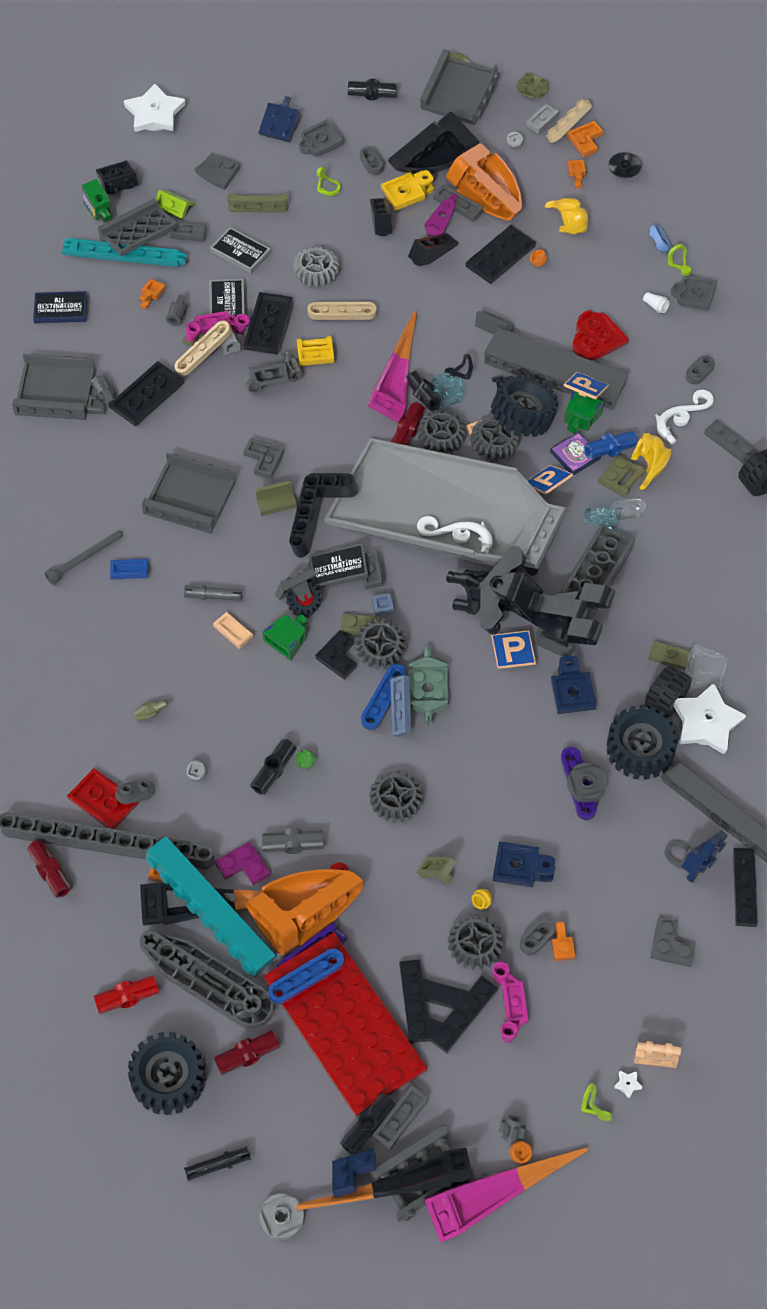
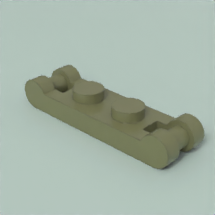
M230 193L227 196L230 212H286L288 210V197L284 193L278 196H237L234 193Z

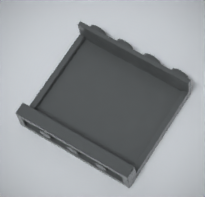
M443 49L420 98L421 109L443 116L453 112L460 121L475 125L477 119H480L482 116L483 106L486 107L488 95L493 92L494 82L498 81L500 74L498 72V65L495 64L492 70L450 58V52Z
M23 354L24 367L17 399H13L12 403L15 415L85 420L88 399L92 389L91 380L94 378L95 373L93 358Z
M166 453L167 462L149 498H144L141 503L143 514L212 534L236 483L235 473L229 469L215 467L212 464H205L177 454Z

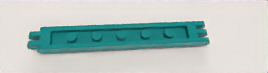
M65 238L61 251L63 255L171 267L185 265L187 254L181 253L180 250L140 246L120 256L107 242ZM120 245L119 247L123 249L128 245Z

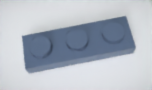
M406 675L390 679L392 736L396 737L411 733L409 676Z

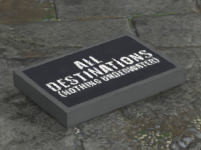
M363 543L309 556L310 568H313L317 574L312 581L313 586L315 584L318 586L317 589L369 578Z

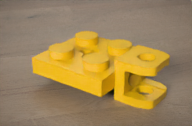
M428 170L414 174V177L409 172L382 183L381 190L394 210L397 211L424 200L425 195L433 192L434 187L431 184L433 177Z

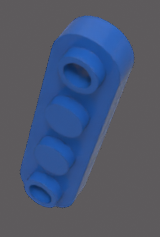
M393 664L386 671L361 715V724L365 729L374 730L381 724L391 706L390 679L396 678L394 675H406L404 666Z
M337 949L327 950L275 981L268 990L270 1000L275 1004L285 1003L340 970L344 961L343 954ZM335 959L337 963L330 964L329 961ZM281 991L283 995L278 997L275 993Z

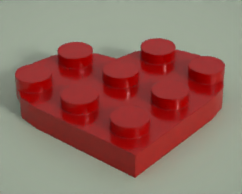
M589 310L583 312L578 317L576 323L578 333L574 336L572 349L577 356L592 361L626 345L629 338L605 313L601 312L600 314Z

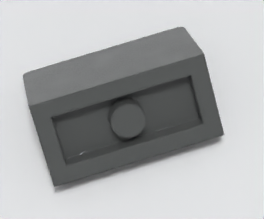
M485 310L483 312L477 311L475 326L491 334H495L498 327L510 332L514 329V323Z

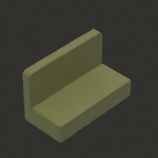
M291 481L256 489L257 504L261 516L297 507Z

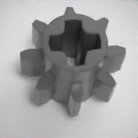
M508 1115L507 1120L502 1119L499 1132L503 1133L502 1138L513 1143L517 1142L519 1138L523 1139L527 1127L522 1125L523 1119L514 1115Z

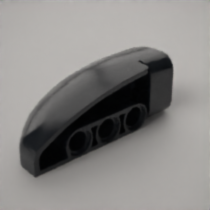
M449 112L438 123L436 121L431 123L388 159V162L399 172H411L414 174L424 170H428L430 173L439 172L450 168L458 156L480 142L453 112Z

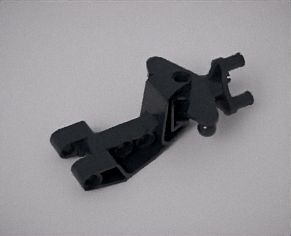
M518 546L510 547L490 573L484 570L478 572L468 569L463 573L453 571L447 573L449 574L446 576L447 582L461 584L466 590L468 599L461 600L455 598L452 603L453 610L465 611L468 614L476 615L480 609L481 627L491 635H496L500 632L501 625L499 622L503 619V612L506 610L512 611L567 643L597 645L603 625L589 619L593 610H598V608L609 609L615 595V590L611 587L584 583L580 591L543 594V589L525 574L517 572V569L526 562V557Z

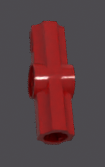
M154 975L135 982H121L114 989L94 995L93 997L98 1013L101 1014L119 1007L125 1009L135 1006L139 1000L159 994Z

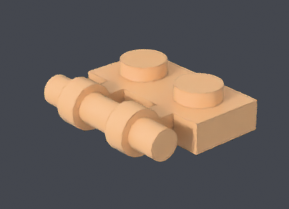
M646 1041V1043L637 1042L634 1063L676 1068L679 1062V1055L681 1054V1047L673 1046L671 1043L661 1045L653 1044V1041Z

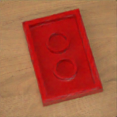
M95 768L67 795L71 802L110 829H116L139 804V801L130 804L120 803L115 797L118 785Z

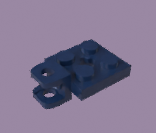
M576 656L561 657L558 666V676H551L557 714L595 710L596 703L590 673H580V666ZM571 690H574L576 693L578 692L576 696H571L568 693Z
M499 842L493 873L494 882L533 887L534 881H553L555 872L554 857L539 854V847ZM515 861H519V864L521 866L518 868H513V866H511L510 864H513Z

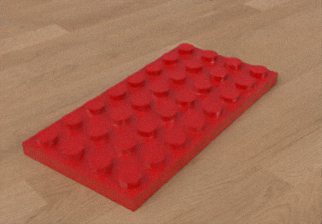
M332 933L265 974L264 979L270 987L275 981L327 950L337 949L343 954L344 961L340 970L281 1005L356 1117L366 1111L381 1093L389 1096L426 1072L427 1067L336 934ZM331 959L329 963L336 964L337 961L335 959ZM278 991L275 993V995L280 997L283 995V993L281 991Z

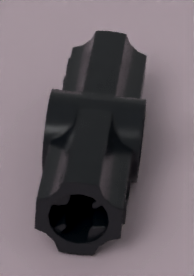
M374 78L368 79L366 82L348 81V95L365 96L366 99L371 101L377 100L378 97L396 98L397 84L380 83Z
M416 370L409 372L406 378L408 385L414 391L412 393L413 396L423 402L429 410L439 409L442 405L441 398L434 391L435 386L427 381L420 372Z
M282 739L273 753L265 758L263 767L250 784V787L260 795L267 793L274 781L282 775L283 768L297 750L296 746L291 741ZM272 765L278 766L277 768H270Z
M381 1093L367 1111L359 1116L356 1124L340 1141V1145L349 1154L354 1155L361 1149L396 1106L392 1099L386 1094ZM365 1121L374 1123L370 1128H366L362 1124Z

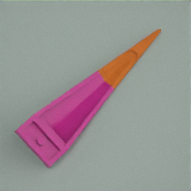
M416 311L408 321L371 393L368 403L369 408L396 422H399L406 407V377L409 369Z
M584 1147L452 1186L424 1198L439 1241L443 1242L462 1234L524 1190L587 1152L588 1148Z

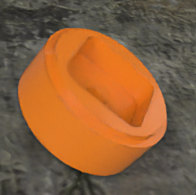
M536 250L530 255L529 259L533 266L539 267L546 263L547 255L543 250Z
M517 1141L510 1146L509 1156L513 1162L524 1164L531 1159L532 1149L528 1143Z

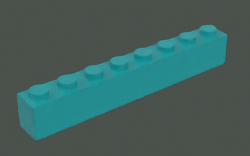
M166 836L147 850L146 862L149 867L158 871L161 880L165 884L169 883L173 888L174 894L187 903L186 905L190 912L196 913L200 917L202 925L207 929L210 928L214 933L215 939L228 948L231 957L237 958L241 962L242 968L247 974L251 973L255 978L273 963L276 955Z

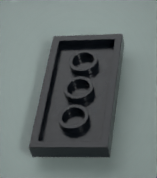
M509 225L466 261L465 267L489 284H492L536 247V242L512 225Z
M259 292L244 341V350L278 355L293 304V297Z
M157 361L109 403V407L136 427L183 385L184 379Z

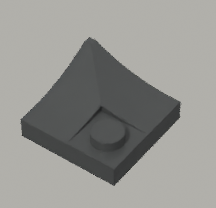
M211 153L203 163L195 168V172L209 183L225 190L241 166L238 162Z

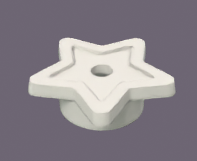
M620 1071L618 1073L620 1081L614 1088L625 1093L627 1098H630L635 1090L642 1089V1086L636 1081L637 1072L626 1074Z

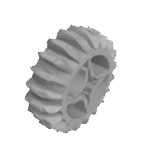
M316 245L314 248H311L309 246L308 250L303 249L302 253L298 252L297 257H295L293 264L294 274L299 281H302L303 285L308 284L310 287L315 285L316 288L318 285H322L324 287L325 283L330 284L331 280L335 281L336 276H338V258L334 252H330L329 248L324 249L323 246L317 248Z

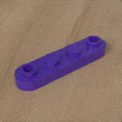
M567 747L561 753V763L566 780L572 769L576 765L583 763L580 751L574 747ZM584 779L583 784L586 786H590L589 781L587 779ZM572 796L578 817L583 820L594 818L597 810L596 802H578ZM587 809L589 810V813L583 812V810Z

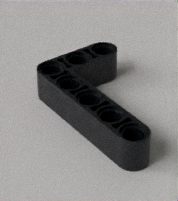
M311 473L304 478L289 538V543L295 556L304 557L310 551L322 497L351 498L358 494L359 488L352 474Z

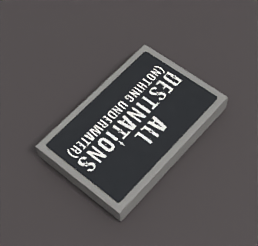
M229 227L210 247V252L251 274L271 253V248Z
M244 279L209 280L210 314L228 311L230 315L235 317L239 314H245Z

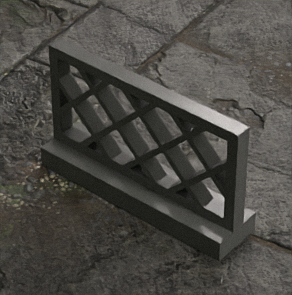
M152 199L98 227L100 240L107 242L120 256H123L177 228L178 225L159 207L158 201ZM150 222H157L158 225H150ZM162 223H170L167 226H161ZM136 229L144 230V233L136 232ZM148 230H156L154 233H147ZM122 237H130V240L121 239ZM134 237L142 238L140 240H133ZM120 245H128L123 249L119 247Z

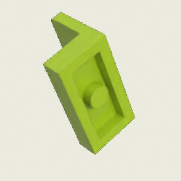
M158 190L156 196L158 205L162 210L180 218H185L188 206L195 205V202L167 190Z

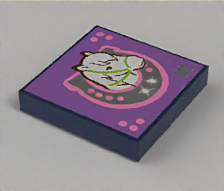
M580 432L550 449V453L573 476L601 459V456L587 459L584 445L589 442Z

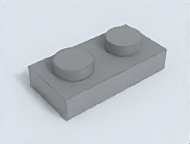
M545 104L526 121V127L539 134L558 117L559 111Z

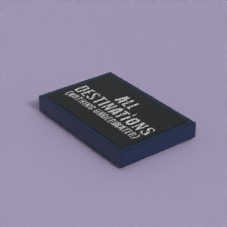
M87 291L35 293L34 323L86 322Z

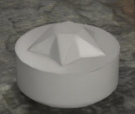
M518 131L510 132L507 136L508 146L512 149L520 148L523 144L522 134Z
M194 760L187 765L186 774L190 779L199 781L206 776L207 768L203 762Z

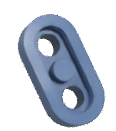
M654 223L649 228V235L655 240L656 248L661 253H667L672 249V245L663 229Z

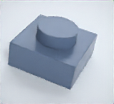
M390 593L371 596L375 616L394 613Z

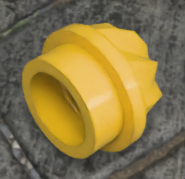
M478 889L472 896V903L478 909L488 908L493 900L492 893L488 889Z

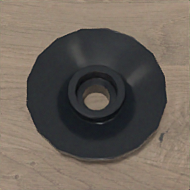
M625 152L613 155L608 164L609 170L621 178L636 176L642 166L637 156Z

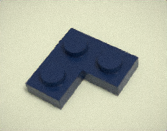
M374 1149L361 1151L357 1154L332 1161V1193L335 1198L356 1192V1176L377 1170Z

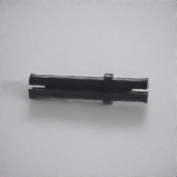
M247 1146L229 1153L225 1151L223 1152L224 1155L184 1167L187 1180L190 1181L227 1167L231 1169L233 1165L251 1160Z

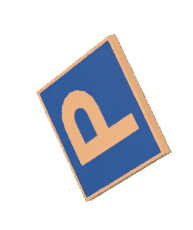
M576 372L564 383V387L579 392V395L583 397L589 396L597 399L609 387V384Z
M549 465L527 481L536 491L546 495L571 478L573 474Z
M529 631L491 635L498 669L536 665Z

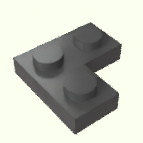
M250 438L244 449V456L258 460L254 468V475L271 479L284 453V447Z
M658 918L650 958L691 967L695 945L675 941L678 922Z

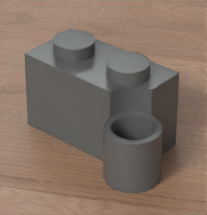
M282 360L248 367L251 379L246 382V389L251 394H257L260 392L262 385L289 380L286 363ZM257 382V389L254 391L249 390L250 383Z

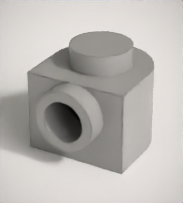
M232 331L231 335L220 345L224 355L241 351L237 336Z

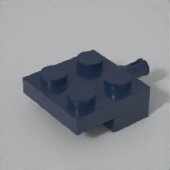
M284 96L282 105L268 102L259 129V135L286 142L291 141L301 114L299 110L288 107L291 100L289 96Z
M721 830L706 842L690 851L681 866L689 873L686 877L688 881L694 882L699 873L703 874L707 868L710 869L717 860L715 855L717 852L720 853L726 846L725 840L728 834Z

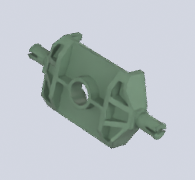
M427 646L424 647V658L409 664L410 708L415 712L424 713L425 725H428V720L429 725L433 724V713L442 712L448 708V664L432 658V647L430 646L429 652L427 651ZM425 686H431L433 690L431 692H426L423 690V688Z

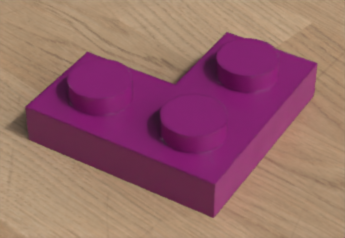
M250 842L215 861L216 867L225 880L242 870L253 886L270 877L269 870Z

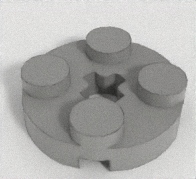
M282 1193L269 1197L264 1202L259 1215L263 1231L273 1240H287L294 1237L303 1227L304 1212L303 1210H297L296 1207L300 1202L296 1198ZM278 1212L287 1213L286 1221L281 1222L275 1219L278 1217Z

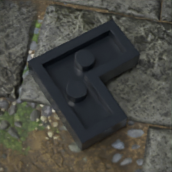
M339 630L315 655V659L345 680L357 668V663L345 655L355 644L354 639Z

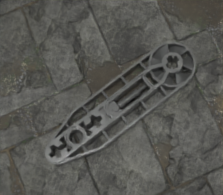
M152 930L145 931L141 935L140 946L142 951L164 978L244 1028L258 1029L270 1021L274 1005L264 988L187 940L156 933ZM177 944L188 946L191 948L190 952L188 953ZM166 951L172 952L169 956L162 955ZM195 953H199L207 958L208 961L204 963L194 956ZM215 963L226 971L222 974L212 968L211 965ZM164 965L172 970L174 974L170 976L165 973L161 966ZM231 973L243 982L239 985L228 978ZM181 976L191 982V984L187 987L176 979ZM198 987L208 993V996L205 998L195 992L194 989ZM214 997L224 1003L225 1007L222 1009L211 1002L212 998ZM268 998L270 1002L262 1006L261 1000ZM262 1011H264L266 1014H268V1016H267L266 1018H264L263 1016H261V1015H262Z

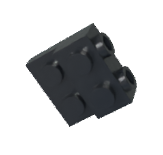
M127 160L95 169L106 194H115L119 190L131 189L138 185L136 173Z

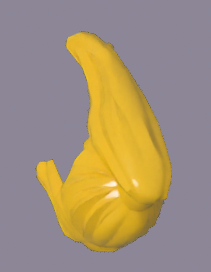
M562 198L548 201L545 204V208H556L561 213L564 226H560V232L577 234L587 231L588 214L584 208L580 207V202L577 199Z
M650 433L642 434L630 458L631 460H637L641 455L648 463L647 475L639 490H645L651 481L664 471L671 456V449H667L664 446L661 438Z

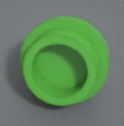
M303 749L296 755L297 765L303 769L311 768L318 759L308 749Z

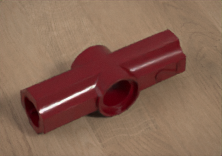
M411 403L405 416L400 418L396 433L391 440L392 443L408 445L411 438L416 436L419 422L425 413V408L421 403Z
M42 840L33 841L27 847V851L36 864L39 875L44 882H47L56 898L66 896L72 889L64 877L58 861L54 856H51Z
M271 1030L254 1039L247 1038L235 1044L234 1048L215 1056L214 1060L221 1075H224L241 1066L248 1067L259 1061L260 1057L279 1049L280 1045L274 1032Z

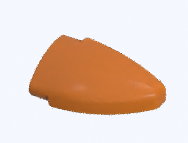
M482 143L458 156L446 174L445 178L458 188L456 192L483 206L484 212L494 217L510 221L522 209L521 193L513 173L497 153L492 155V152Z
M321 869L298 872L263 886L262 892L246 902V907L266 939L281 955H284L297 945L302 946L335 921L362 892L363 880L354 872L345 870Z

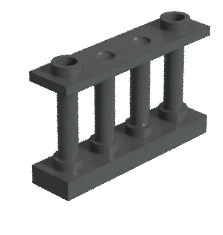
M444 1125L378 1166L377 1170L370 1172L371 1180L375 1182L391 1176L398 1170L399 1172L410 1168V1163L415 1159L422 1162L430 1159L428 1151L434 1147L436 1149L439 1148L441 1152L450 1150L446 1144L449 1133ZM467 1179V1180H465V1181H463V1182H457V1181L451 1182V1186H449V1187L456 1186V1185L459 1184V1183H460V1184L466 1183V1182H468L470 1179ZM449 1187L432 1189L427 1193L425 1190L417 1191L416 1194L419 1198L409 1205L401 1194L392 1195L400 1208V1211L396 1214V1219L398 1222L403 1219L405 1221L411 1219L416 1215L415 1211L425 1206L424 1198Z

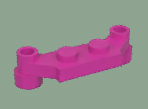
M228 311L195 316L194 322H189L186 326L185 338L189 342H194L199 334L207 333L219 321L228 322L237 334H243L248 327L249 317L245 314H239L235 317L230 315Z
M497 962L493 966L492 975L495 982L502 986L506 1022L501 1026L500 1035L505 1043H511L522 1025L528 1024L523 981H518L509 973V966L506 963Z

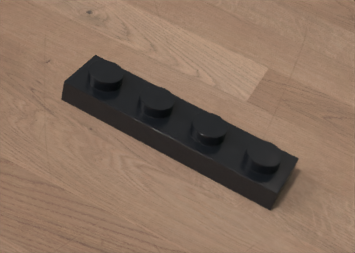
M734 848L735 926L756 927L757 904L754 849Z

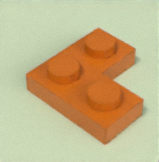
M594 120L568 131L566 137L584 158L598 151L597 145L592 140L603 136V130Z

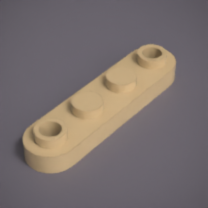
M585 99L579 100L576 106L570 109L564 118L558 120V124L548 130L546 135L548 141L552 143L562 138L592 108L590 101Z
M312 302L307 308L308 316L314 320H370L377 314L376 305L372 302Z
M219 321L176 361L175 370L182 376L190 374L231 335L232 327L228 322Z

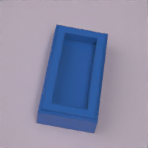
M148 559L110 560V578H148Z

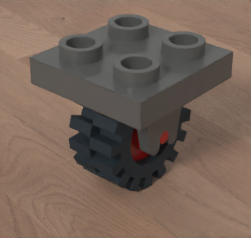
M305 568L297 573L298 576L292 579L291 577L283 579L275 593L278 600L286 597V603L289 605L288 609L290 611L293 610L294 615L297 613L308 617L310 614H314L321 604V591L317 590L318 586L316 584L315 586L312 585V581L317 575L313 568L309 570Z

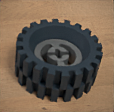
M516 375L515 378L509 376L508 379L504 378L498 386L491 404V414H494L493 418L495 420H500L499 425L507 426L506 430L511 431L512 429L515 431L514 434L517 435L523 433L526 437H529V434L536 437L538 433L543 435L549 430L558 409L557 395H552L554 391L551 388L547 389L545 383H538L539 380L537 379L533 381L530 380L529 376H525V378H522L521 375Z
M640 705L639 710H636L635 706H631L629 712L624 709L621 711L620 716H615L613 723L611 722L606 751L607 755H610L609 760L611 764L616 762L615 769L617 771L623 769V775L627 777L631 773L634 774L633 779L639 780V775H643L644 780L650 778V774H653L654 778L660 775V771L664 773L668 769V765L671 766L678 745L676 725L672 726L673 720L670 717L665 719L666 713L662 710L658 714L655 712L656 708L652 706L650 710H646V705ZM635 737L633 746L631 748L628 744V741L631 738ZM652 741L655 745V749L649 752L650 744Z
M164 1032L158 1033L159 1038L154 1039L152 1035L147 1037L148 1043L146 1045L141 1041L138 1044L139 1052L135 1050L132 1052L133 1061L128 1063L130 1071L128 1072V1078L139 1103L142 1102L145 1109L149 1110L151 1107L153 1113L156 1114L163 1110L164 1115H171L170 1110L175 1109L176 1114L182 1112L181 1107L183 1105L188 1109L192 1106V1099L197 1102L200 1098L199 1090L203 1092L205 1087L204 1081H206L204 1062L199 1048L196 1049L195 1043L192 1040L187 1042L186 1036L182 1034L178 1039L175 1032H170L169 1037H165ZM159 1067L160 1071L157 1070L159 1083H154L152 1080L153 1074ZM180 1067L183 1071V1075L180 1081L176 1084L175 1079L178 1080L176 1068Z

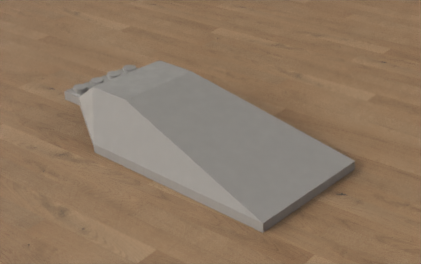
M370 438L350 473L354 476L358 485V494L351 498H336L324 521L328 525L493 568L510 547L518 546L526 557V562L523 566L538 569L566 510L565 507L548 504L520 474L517 468ZM425 516H432L438 521L439 527L437 529L457 522H475L480 525L484 522L492 535V548L488 554L481 553L482 542L478 539L480 535L474 531L468 530L470 532V540L468 542L458 543L453 539V531L436 536H423L417 530V523ZM431 524L425 526L426 530H437Z

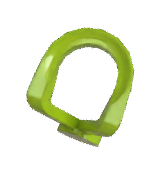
M319 167L317 170V177H319L317 191L326 196L337 195L341 191L340 183L325 175L326 168ZM323 178L336 184L337 189L334 191L323 189L321 187Z
M677 244L669 251L667 263L671 267L680 269L682 275L688 276L691 274V267L686 266L687 248L683 244ZM678 249H683V266L673 263L672 256Z
M590 1083L582 1099L581 1111L587 1114L598 1115L597 1117L603 1121H611L612 1114L610 1112L600 1110L594 1105L597 1086ZM591 1091H592V1094H591V1097H590V1102H589V1104H590V1107H591L593 1110L586 1109L588 1097H589Z

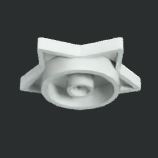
M156 84L143 96L124 100L125 108L135 116V132L144 129L150 131L162 129L173 131L174 115L186 105L185 99L166 96Z
M714 684L699 697L677 698L673 705L682 720L679 743L709 745L722 754H725L727 751L729 732L744 721L746 717L745 714L724 704Z

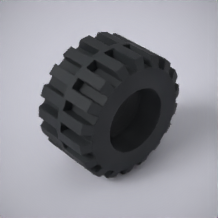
M767 449L752 456L739 471V480L753 496H761L767 493Z
M669 665L662 670L651 685L645 698L646 707L651 709V706L655 707V712L658 714L662 710L666 713L665 719L676 711L673 705L677 698H685L692 678L674 666Z

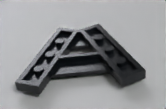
M420 959L399 961L409 1042L431 1041L447 1054L498 992V987L481 976L470 991L423 979ZM426 1002L454 1010L444 1022L432 1020L427 1016Z

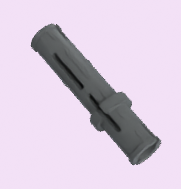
M185 585L184 587L185 598L241 601L242 589L206 587V585H202V587Z

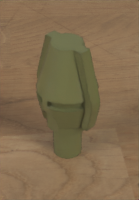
M166 700L158 703L154 701L144 703L134 710L135 718L137 721L151 719L160 710L167 708L168 703Z

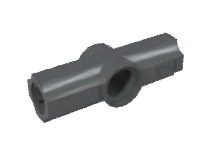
M290 828L283 833L262 834L263 852L285 851L287 854H298L302 850L324 849L323 830L301 831L297 828Z

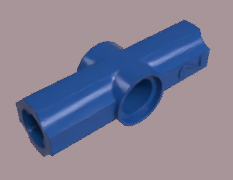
M634 431L615 436L613 433H607L600 440L584 445L585 456L587 459L607 454L609 457H614L622 450L635 447L638 443L637 435Z

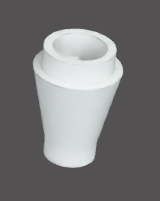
M649 292L643 298V301L657 313H665L670 305L666 297Z

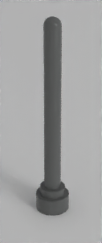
M115 532L57 569L50 568L45 571L44 575L51 585L55 584L63 573L120 539L122 532Z

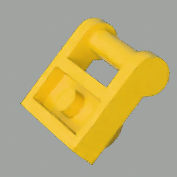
M331 336L311 340L296 339L299 366L334 363Z

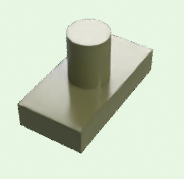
M427 856L417 870V873L421 877L438 878L443 884H448L453 879L450 871L456 862L452 857Z

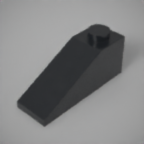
M387 198L370 199L375 235L387 236L392 234L391 212Z
M447 233L415 239L408 257L417 266L428 265L458 246V242Z

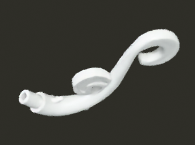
M696 391L693 395L695 405L676 406L666 410L661 416L655 415L658 434L664 441L667 440L672 445L677 441L672 436V432L669 431L670 426H666L670 417L674 416L673 422L677 426H685L690 419L688 412L707 409L713 405L714 397L709 391ZM699 398L707 400L705 404L697 405Z
M432 516L422 517L417 523V530L423 536H436L453 531L452 536L456 542L466 543L470 540V532L468 530H471L480 535L478 539L482 542L481 553L488 554L492 548V535L484 522L481 525L475 522H457L434 531L425 529V526L428 524L433 525L435 529L439 527L438 521Z

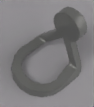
M673 841L666 846L664 851L665 857L677 868H682L681 866L690 851L696 847L692 845L689 848L680 841ZM672 846H680L688 851L683 862L670 856L669 849Z

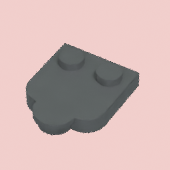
M328 119L302 132L299 151L303 154L311 153L314 156H320L343 145V140Z
M687 276L681 282L675 283L671 287L670 293L674 298H677V302L681 306L709 310L717 286V280Z

